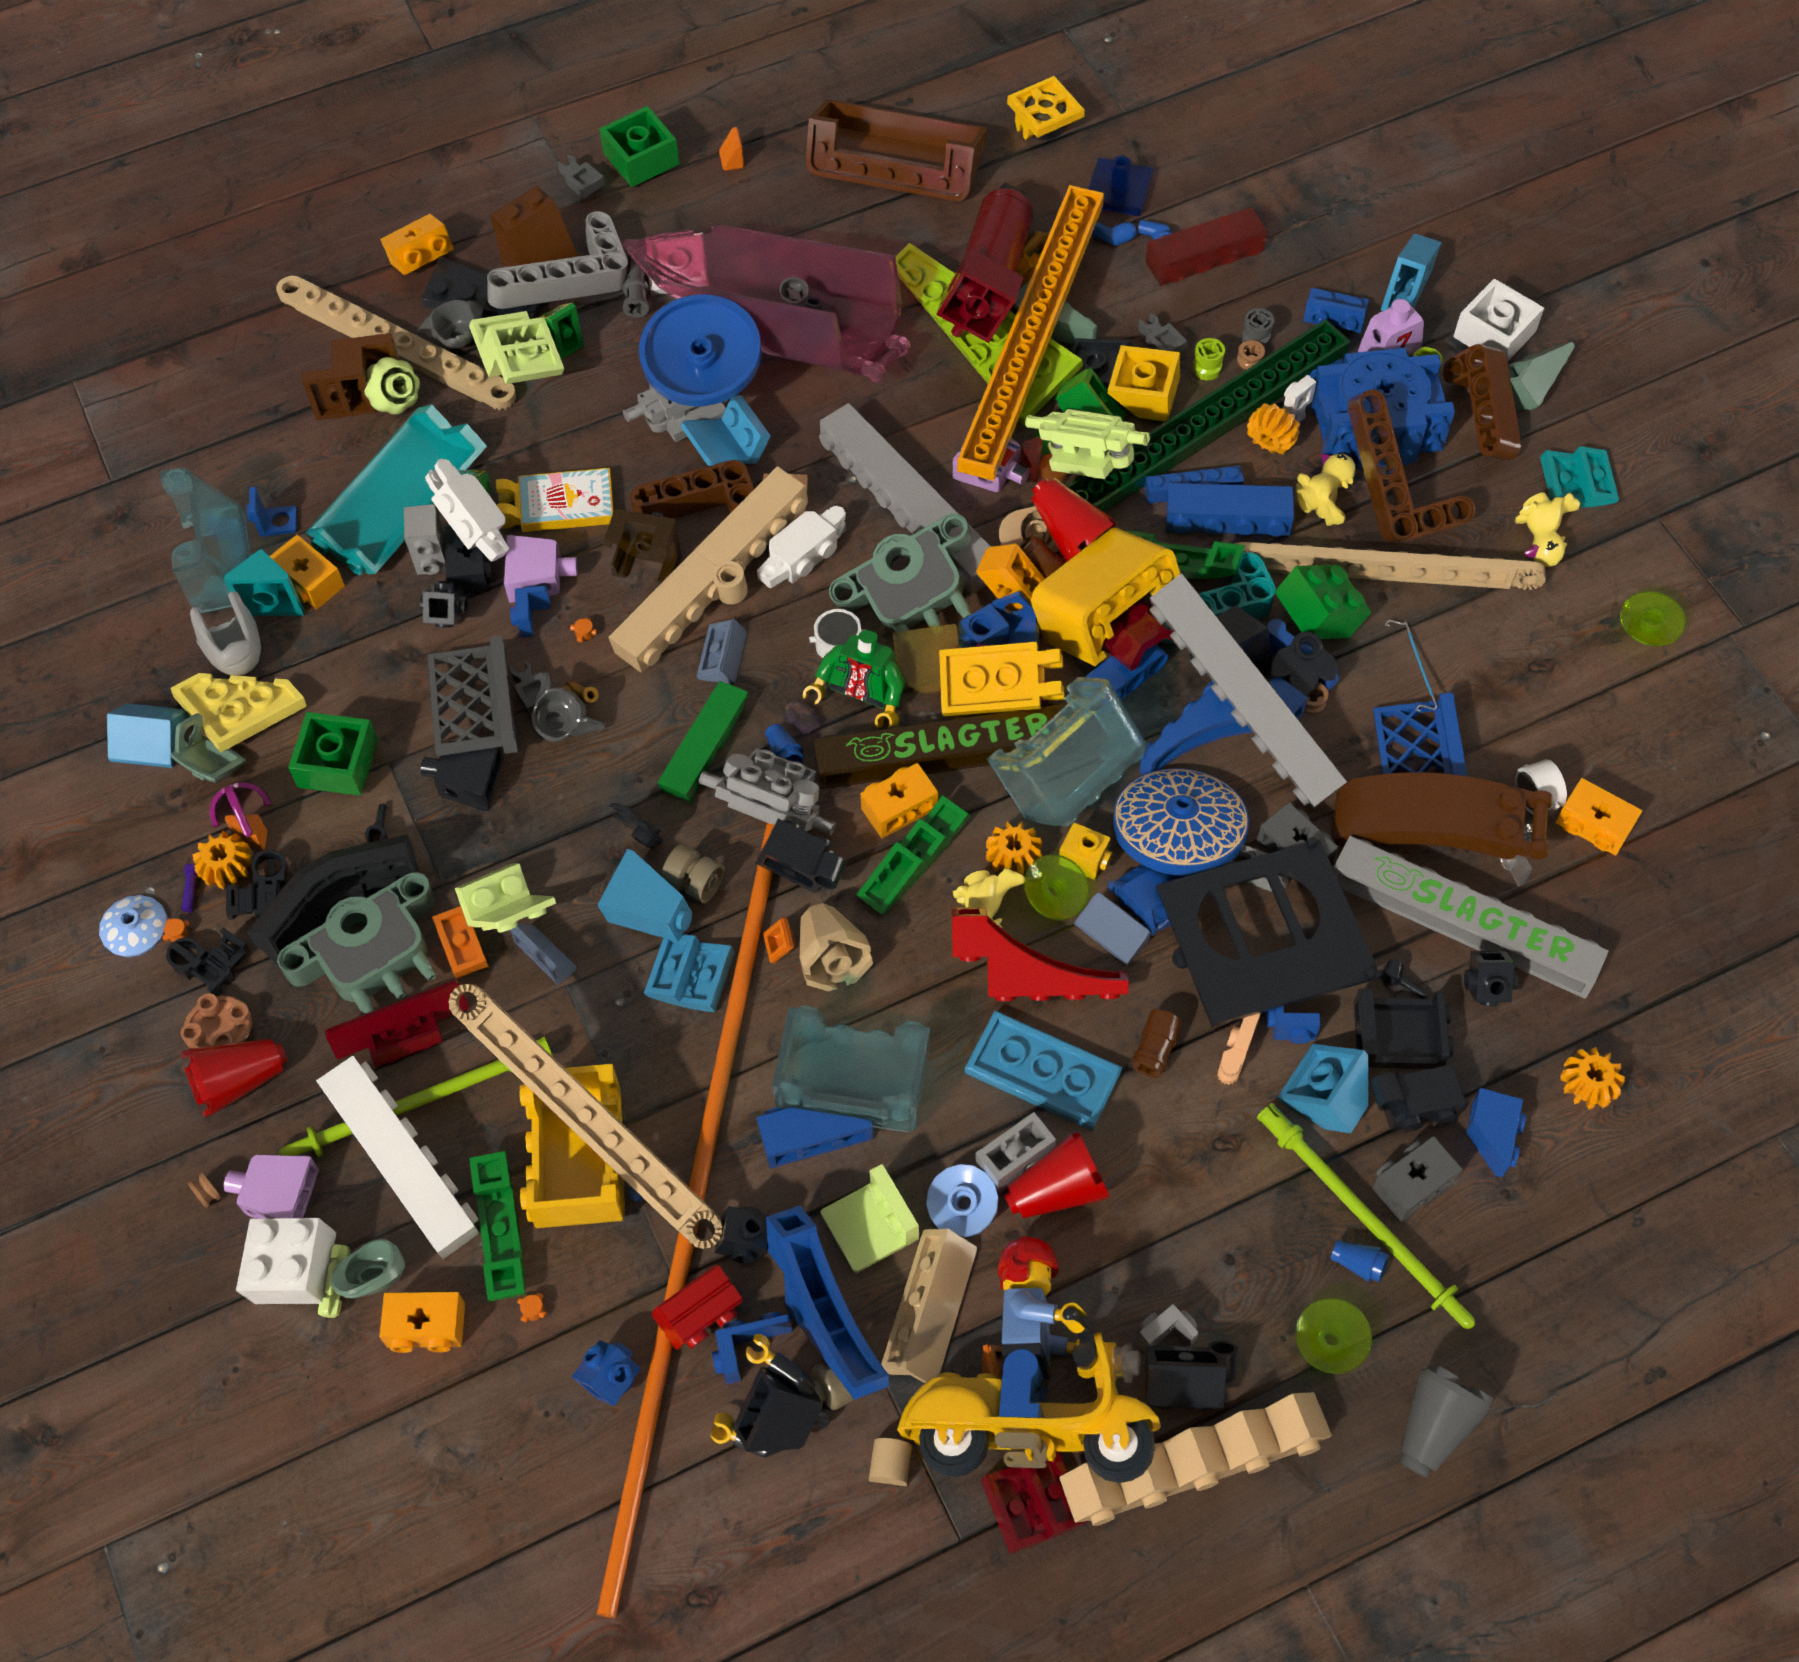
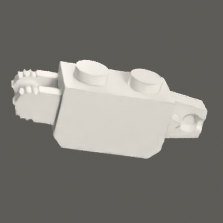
M440 458L434 466L435 469L430 470L425 477V481H427V484L430 485L429 487L435 494L431 500L468 550L477 546L491 562L502 558L510 550L499 532V529L505 524V516L475 476L468 473L460 475L450 461Z
M837 505L832 508L830 507V510L827 509L820 516L815 511H806L770 539V557L757 570L758 579L769 588L776 586L786 579L793 584L800 577L807 576L821 560L829 558L837 548V539L847 529V524L844 521L846 512H844L843 507Z

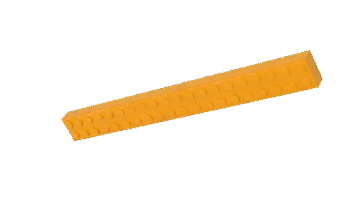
M1069 185L958 456L957 472L992 481L995 480L1102 210L1104 193Z

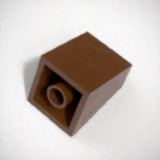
M538 185L490 214L501 261L505 267L579 257L555 201Z

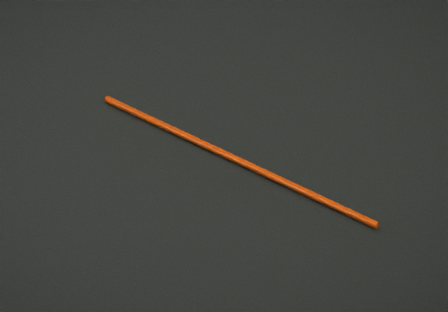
M770 823L766 824L761 850L774 826ZM759 865L756 870L688 1186L703 1201L773 872ZM700 1220L697 1221V1223H696V1225H695V1233H696V1235H697V1231H698V1226H699ZM678 1232L664 1301L684 1288L687 1283L694 1245L680 1232ZM659 1325L596 1613L599 1616L616 1618L673 1349V1345Z

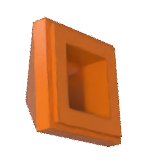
M782 917L763 933L770 963H776L796 945V940L787 917Z
M986 1344L983 1346L982 1374H994L1002 1380L1004 1365L1002 1346Z

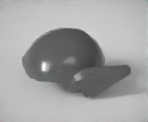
M472 300L445 302L435 308L431 315L424 320L417 329V334L431 339H438L448 348L465 347L474 339L469 327L470 322L473 319L481 318L486 304Z
M546 672L543 674L541 687L531 715V725L539 735L549 742H560L571 735L579 736L605 728V723L586 716V706L577 694L567 688L554 687L550 673Z

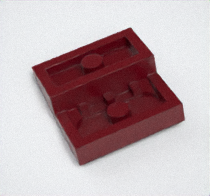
M1056 1451L1054 1461H1046L1045 1468L1009 1467L985 1475L981 1479L1010 1554L1045 1542L1088 1522L1075 1523L1059 1478L1067 1473L1059 1451Z

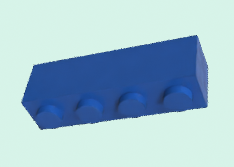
M1168 483L1165 500L1166 532L1290 535L1294 519L1293 487Z

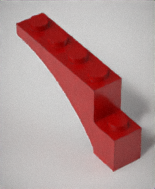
M986 907L951 908L953 957H959L964 962L979 961L980 957H987L988 997H995L997 1001H1013L1019 996H1030L1031 1000L1044 1001L1049 1000L1050 996H1064V998L1069 1000H1081L1085 998V995H1099L1102 999H1117L1120 997V994H1129V980L1125 971L1097 970L1053 959L1031 949L1008 934L987 915Z

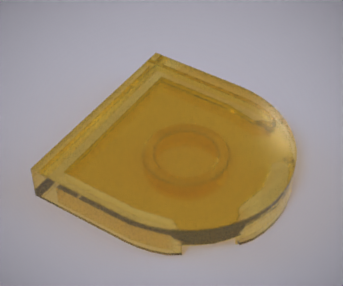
M950 624L892 633L896 663L905 678V683L921 693L940 692L939 650L960 648L957 625Z

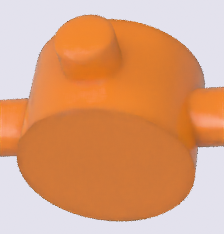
M588 617L579 619L570 626V630L575 632L577 641L580 643L592 639L598 633L597 629H593L591 619Z
M167 919L164 926L165 934L162 936L165 942L168 940L174 942L180 938H187V927L190 926L189 921L185 920L183 922L180 919Z
M538 1292L537 1295H528L518 1299L517 1303L520 1304V1310L523 1314L520 1318L522 1322L527 1323L528 1320L535 1321L546 1317L547 1312L544 1311L542 1303L543 1294Z

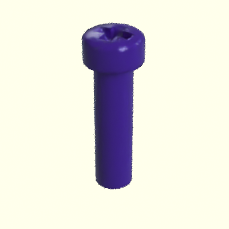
M196 864L184 866L183 873L186 875L181 908L184 912L193 911L198 876L194 867Z

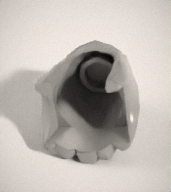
M230 592L228 597L236 615L232 618L231 622H225L208 629L197 607L191 609L190 616L196 634V643L212 665L225 674L242 676L252 671L259 662L261 643L256 621L249 609L245 606L237 592Z

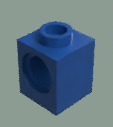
M991 603L959 622L958 642L961 648L976 647L977 644L992 646L1008 643L1009 624Z

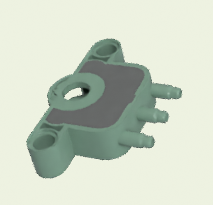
M951 513L911 536L893 534L885 537L876 546L872 559L831 583L829 587L830 598L838 609H845L850 612H855L870 603L882 624L888 630L896 632L901 643L905 645L908 651L916 648L909 629L918 623L926 620L935 635L942 634L944 629L936 613L953 604L963 619L972 614L969 610V605L962 595L964 589L962 577L951 559V556L965 549L972 540V532L966 519L958 513ZM953 528H963L959 536H949V532ZM902 556L910 558V563L905 569L901 571L891 569L893 562L897 558ZM843 591H853L848 600H839Z
M418 872L410 873L368 898L349 897L339 901L331 908L326 917V923L280 951L277 962L288 982L297 987L305 986L326 974L337 993L344 1000L355 1002L360 1011L367 1014L375 1011L369 997L385 987H388L397 999L404 998L406 991L400 978L414 969L418 968L420 973L429 981L435 979L436 972L427 958L428 947L418 925L414 921L428 913L435 905L436 897L427 877ZM417 891H423L418 896H412ZM366 925L361 932L349 934L354 927ZM303 962L298 968L291 969L296 963Z

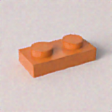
M461 906L432 917L456 979L489 967L475 930L467 925Z

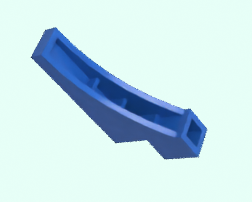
M1274 677L1269 684L1294 716L1299 719L1304 714L1308 697L1281 677ZM1211 681L1204 689L1203 696L1197 702L1192 700L1185 707L1182 716L1176 722L1171 721L1165 726L1161 737L1155 743L1151 741L1143 748L1140 753L1141 763L1139 772L1144 775L1161 770L1181 755L1201 745L1229 736L1252 733V730L1248 725L1242 728L1230 713L1234 710L1233 706L1227 699L1223 702L1219 700L1210 688L1214 684Z
M800 1205L767 1216L768 1253L784 1272L785 1306L787 1311L854 1400L889 1387L888 1373L867 1344L840 1293L817 1234V1226Z

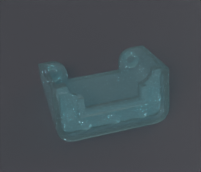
M174 468L160 471L162 486L165 492L171 496L179 513L183 528H189L190 525L194 528L195 540L178 545L173 550L171 556L173 572L191 607H197L201 613L232 607L228 597L230 592L224 582V576L251 556L245 515L240 504L188 469Z

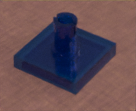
M1124 155L1116 156L1113 160L1098 157L1089 190L1104 193L1103 210L1141 216L1153 176V168L1131 164L1130 158Z

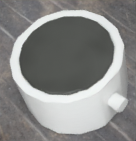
M832 609L818 617L814 624V636L809 637L810 643L815 642L818 655L824 658L825 654L838 643L846 644L850 636H858L864 630H861L860 620L852 612L845 609Z
M1545 759L1530 765L1526 764L1517 769L1515 777L1516 787L1533 792L1539 790L1550 792L1552 794V806L1548 808V811L1552 809L1557 810L1565 805L1567 798L1565 781L1560 770L1551 760ZM1526 806V809L1533 814L1534 808Z

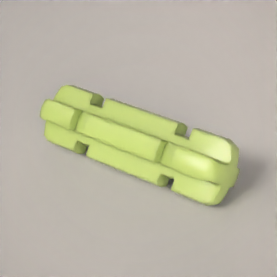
M340 1244L332 1246L331 1263L328 1266L324 1290L325 1298H323L318 1308V1314L322 1317L335 1318L341 1312L342 1301L339 1300L341 1295L337 1294L332 1288L331 1278L337 1264L350 1255L351 1250L348 1246Z

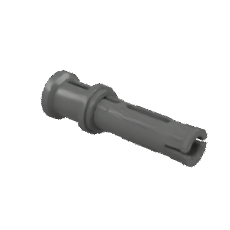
M632 239L627 243L628 279L623 284V292L626 296L623 302V311L632 318L643 317L649 312V304L646 300V296L649 294V285L645 281L646 245L642 242L640 248V239Z

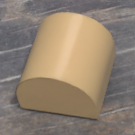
M892 1438L875 1439L869 1481L907 1487L912 1445L908 1442Z

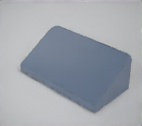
M735 619L709 624L696 676L699 680L722 681L728 684L736 682L747 631Z
M1100 892L1093 896L1074 923L1075 926L1125 965H1128L1149 943L1151 934L1147 928Z
M517 923L518 926L510 929L514 942L556 984L560 985L576 971V966L536 926Z

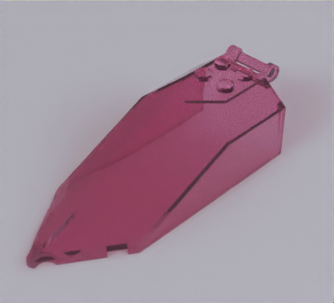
M726 225L711 226L712 233L694 235L693 229L649 235L641 240L629 238L623 241L624 250L630 254L640 268L654 281L658 288L674 298L679 299L699 294L716 295L729 299L744 308L753 318L758 328L762 352L767 355L820 366L825 369L849 372L853 375H864L870 381L879 383L886 376V370L900 356H905L911 350V343L907 338L894 335L903 309L894 255ZM790 277L803 279L808 285L809 296L820 298L823 302L832 305L833 313L780 303L779 289L781 283ZM886 349H890L878 362H874Z

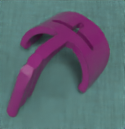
M240 782L227 785L218 791L211 801L209 815L214 828L220 825L217 819V806L220 799L226 794L243 834L246 837H250L252 830L234 789L245 787L256 791L263 798L265 806L271 804L269 796L262 788L252 783Z

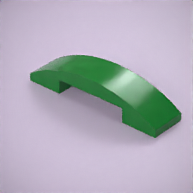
M1125 530L1172 550L1175 554L1180 574L1182 573L1187 579H1214L1234 575L1238 571L1245 552V545L1214 541L1212 549L1156 542L1155 534Z
M502 1151L471 1157L469 1160L473 1191L477 1199L485 1260L483 1268L487 1299L491 1302L526 1295L520 1229L507 1153Z

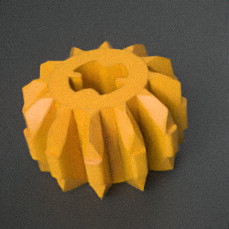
M1264 403L1249 418L1247 434L1253 438L1252 442L1261 446V449L1265 448L1272 454L1275 452L1284 454L1286 450H1289L1296 443L1301 424L1294 420L1295 415L1289 414L1286 408L1281 409L1276 404L1270 406Z
M1007 821L1004 830L995 826L993 836L988 837L986 841V848L988 849L986 851V859L988 862H993L992 869L994 873L1005 868L1023 876L1024 870L1033 873L1036 863H1040L1042 859V852L1040 850L1042 849V840L1035 837L1036 831L1034 827L1024 830L1022 821L1017 827H1012L1009 821Z
M222 831L218 838L209 834L208 843H198L200 852L192 854L193 861L196 864L194 867L198 877H201L205 884L210 887L217 884L219 888L224 890L228 882L237 886V879L239 877L248 878L247 868L251 867L253 860L250 856L251 849L236 833L229 836L228 833Z
M1597 1047L1592 1048L1589 1053L1583 1049L1578 1050L1574 1057H1569L1565 1061V1070L1560 1074V1080L1567 1083L1563 1088L1564 1094L1574 1093V1104H1578L1583 1100L1586 1102L1588 1110L1593 1109L1596 1103L1602 1108L1607 1107L1611 1100H1616L1621 1094L1619 1087H1622L1625 1082V1077L1618 1074L1621 1070V1063L1611 1064V1052L1606 1053L1603 1057L1599 1056Z

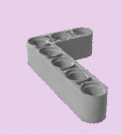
M601 211L591 212L587 215L585 244L590 255L497 268L490 271L487 276L489 304L498 309L623 290V284L627 280L628 259L611 217Z

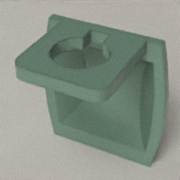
M196 713L176 726L175 751L171 753V757L178 764L191 771L195 777L216 784L236 772L246 762V759L230 748L220 753L209 738L202 736L203 716ZM191 725H194L189 742L184 740V734Z

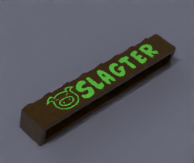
M1053 703L1046 707H1041V709L1004 713L993 712L986 713L983 716L968 718L960 716L947 721H925L919 725L891 726L887 729L876 731L861 730L854 734L841 736L827 735L820 739H814V748L820 789L822 790L884 781L890 778L898 769L910 767L916 763L919 764L927 775L1079 753L1081 735L1074 704Z

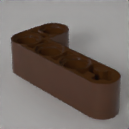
M1475 344L1446 361L1443 367V378L1447 383L1469 388L1480 452L1489 457L1508 461L1513 460L1520 452L1521 439L1507 357L1503 350Z
M729 460L713 466L640 484L631 491L630 499L633 512L667 518H676L724 504L727 505L729 513H731L754 490L744 463L737 460Z

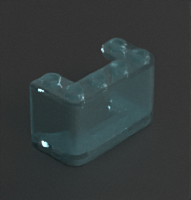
M1077 677L1066 687L1070 694L1064 699L1068 704L1029 740L1019 739L1014 743L1017 748L1012 752L1005 754L1002 749H998L987 759L1027 822L1052 826L1061 825L1062 827L1072 824L1087 805L1093 804L1100 798V793L1107 786L1117 782L1123 776L1122 772L1132 763L1144 757V751L1148 746L1147 742L1108 679Z
M812 1006L789 1007L772 1084L776 1107L783 1108V1110L792 1107L867 1119L871 1121L872 1127L902 1132L915 1130L930 1053V1028L924 1027L918 1022L906 1021L903 1025L895 1028L894 1036L879 1030H872L867 1033L855 1031L852 1027L846 1025L827 1027L825 1026L824 1017L819 1014L818 1009Z

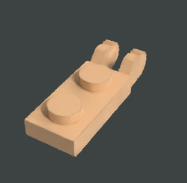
M1261 1013L1243 1018L1240 1028L1233 1026L1227 1046L1232 1048L1224 1051L1217 1075L1219 1076L1218 1080H1221V1083L1223 1082L1224 1085H1233L1237 1081Z

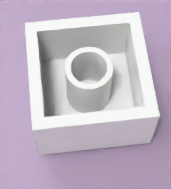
M1493 279L1460 313L1453 337L1469 347L1480 344L1503 350L1508 362L1536 332L1544 307L1498 280Z
M320 1218L250 1219L236 1291L254 1304L322 1303L323 1298H325L324 1290L328 1266L331 1263V1249L335 1244L337 1232Z

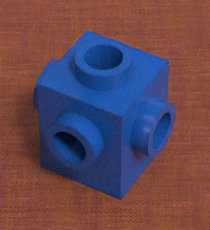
M598 1340L594 1346L586 1351L583 1356V1362L572 1375V1378L596 1399L615 1406L621 1396L633 1386L635 1377L641 1368L631 1360L634 1355L633 1352L620 1342L615 1341L611 1345Z

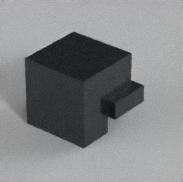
M1236 605L1216 616L1261 674L1271 669L1273 661L1268 627Z

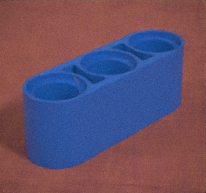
M1155 644L1145 650L1137 669L1132 672L1111 656L1083 679L1079 686V692L1101 712H1106L1155 675L1167 662L1168 654Z

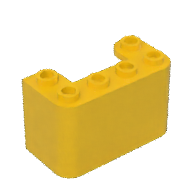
M1111 528L1039 583L1034 589L1031 598L1032 607L1045 643L1096 666L1106 658L1105 652L1102 651L1105 638L1110 639L1114 636L1110 622L1149 591L1153 596L1179 576L1180 571L1172 550L1119 528Z
M613 1064L565 1068L622 1123L621 1091ZM521 1084V1106L526 1108L527 1119H532V1131L526 1132L527 1153H532V1165L526 1166L527 1185L520 1189L521 1208L526 1210L528 1222H533L535 1228L539 1229L624 1221V1179L525 1084Z

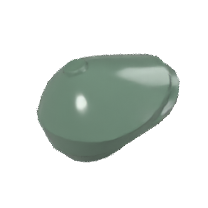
M386 1239L372 1240L337 1264L332 1273V1288L337 1294L345 1298H357L382 1293L398 1282L403 1274L405 1261L395 1244Z

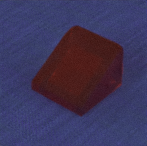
M1040 436L1024 441L1022 444L1021 463L1030 468L1029 477L1033 483L1038 482L1040 473V462L1043 452V440Z

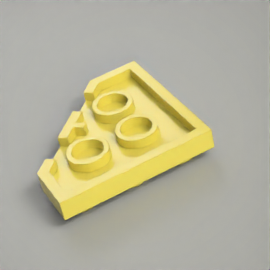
M198 673L170 688L173 697L189 716L196 713L203 716L202 731L220 753L307 707L304 697L288 679L275 678L274 683L258 682L256 677L231 675L229 679L213 678L212 674Z

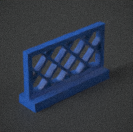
M1453 692L1439 694V700H1435L1438 705L1436 710L1424 707L1418 708L1421 710L1420 712L1415 710L1418 705L1435 708L1434 701L1373 708L1382 774L1396 773L1398 769L1404 773H1426L1433 765L1444 772V774L1467 776ZM1434 712L1435 719L1428 727L1414 720L1419 713ZM1395 716L1403 722L1393 732L1382 725V717ZM1408 725L1422 733L1413 744L1400 736ZM1427 737L1439 744V748L1432 756L1418 748ZM1394 741L1407 749L1398 760L1386 751ZM1413 753L1426 761L1418 772L1404 764ZM1388 762L1393 765L1390 770Z

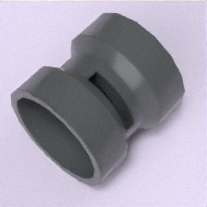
M799 277L787 278L780 285V306L785 315L789 316L792 307L809 295L807 283Z
M1255 308L1247 312L1241 336L1242 343L1254 340L1260 342L1264 348L1269 346L1272 337L1271 331L1274 326V316L1271 312L1263 308Z

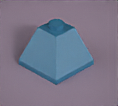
M1312 1044L1277 1099L1323 1129L1351 1134L1368 1107V1054L1365 1050Z

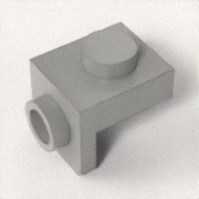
M1172 1304L1159 1316L1154 1312L1139 1325L1141 1331L1136 1343L1146 1353V1345L1157 1346L1175 1331L1186 1345L1190 1347L1196 1342L1198 1336L1197 1324L1185 1310L1180 1312Z

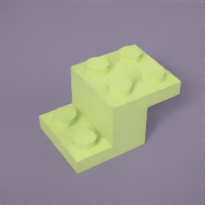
M527 311L471 320L469 327L488 377L502 375L505 384L562 375L564 366L544 317L530 319Z

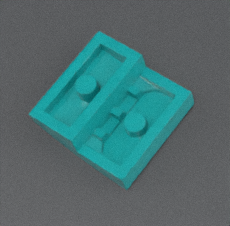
M1579 446L1573 454L1546 450L1541 455L1540 460L1550 501L1557 497H1565L1568 493L1573 494V497L1578 499L1580 502L1579 508L1609 505L1619 500L1606 450Z

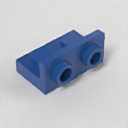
M1311 288L1303 322L1317 325L1326 319L1337 329L1361 333L1369 299Z

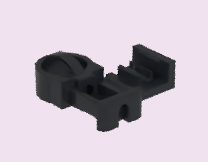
M268 849L256 854L251 865L255 887L252 884H248V888L236 889V885H226V915L228 920H234V915L253 914V911L258 919L279 894L281 886L287 884L288 867L285 858L280 852ZM265 860L268 861V877L261 876L257 871L259 865ZM275 860L281 862L282 867L280 872L275 875Z
M224 927L220 931L223 935L221 938L222 944L218 948L215 947V950L212 948L209 951L210 954L192 938L175 940L170 944L166 953L167 961L176 973L183 975L188 980H191L194 976L208 986V992L215 996H219L223 992L222 985L224 983L230 985L233 982L235 975L231 969H234L250 952L245 942ZM229 941L230 943H232L233 945H235L237 948H239V950L237 951L235 948H233L232 946H230L227 942ZM186 948L196 949V956L192 955ZM180 953L190 963L177 965L175 964V957Z

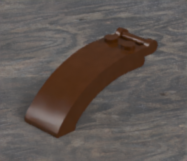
M1390 773L1346 780V785L1336 793L1331 837L1337 845L1345 846L1349 836L1357 839H1365L1374 846L1427 844L1461 848L1503 859H1513L1516 855L1537 860L1548 857L1549 845L1546 843L1548 808L1552 806V794L1547 791L1539 790L1533 792L1490 780L1453 774ZM1526 806L1534 808L1531 842L1523 840Z

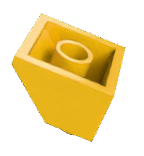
M1121 345L1108 387V394L1138 418L1158 421L1169 420L1180 380V352Z

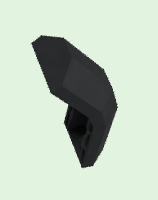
M408 835L330 851L298 870L247 931L253 943L278 964L277 959L280 951L321 926L325 922L331 908L339 901L349 897H370L407 874L420 873L415 852Z

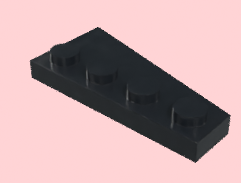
M439 257L421 298L423 307L433 309L453 300L484 302L486 306L481 317L485 318L527 311L529 318L535 319L539 314L542 303L505 309L495 308L488 302V275L443 257Z

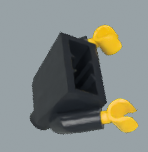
M755 1334L753 1341L764 1350L756 1352L747 1346V1358L755 1364L766 1362L768 1367H760L735 1424L730 1414L725 1412L716 1414L714 1419L716 1426L712 1427L711 1438L718 1444L726 1443L731 1439L734 1441L735 1446L766 1458L783 1450L800 1449L803 1447L813 1427L826 1428L829 1425L831 1410L826 1405H822V1401L815 1391L814 1382L804 1371L778 1352L775 1355L769 1351L770 1342L765 1335Z

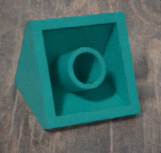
M259 549L225 574L224 582L229 592H237L252 616H304V608L289 574L262 549Z

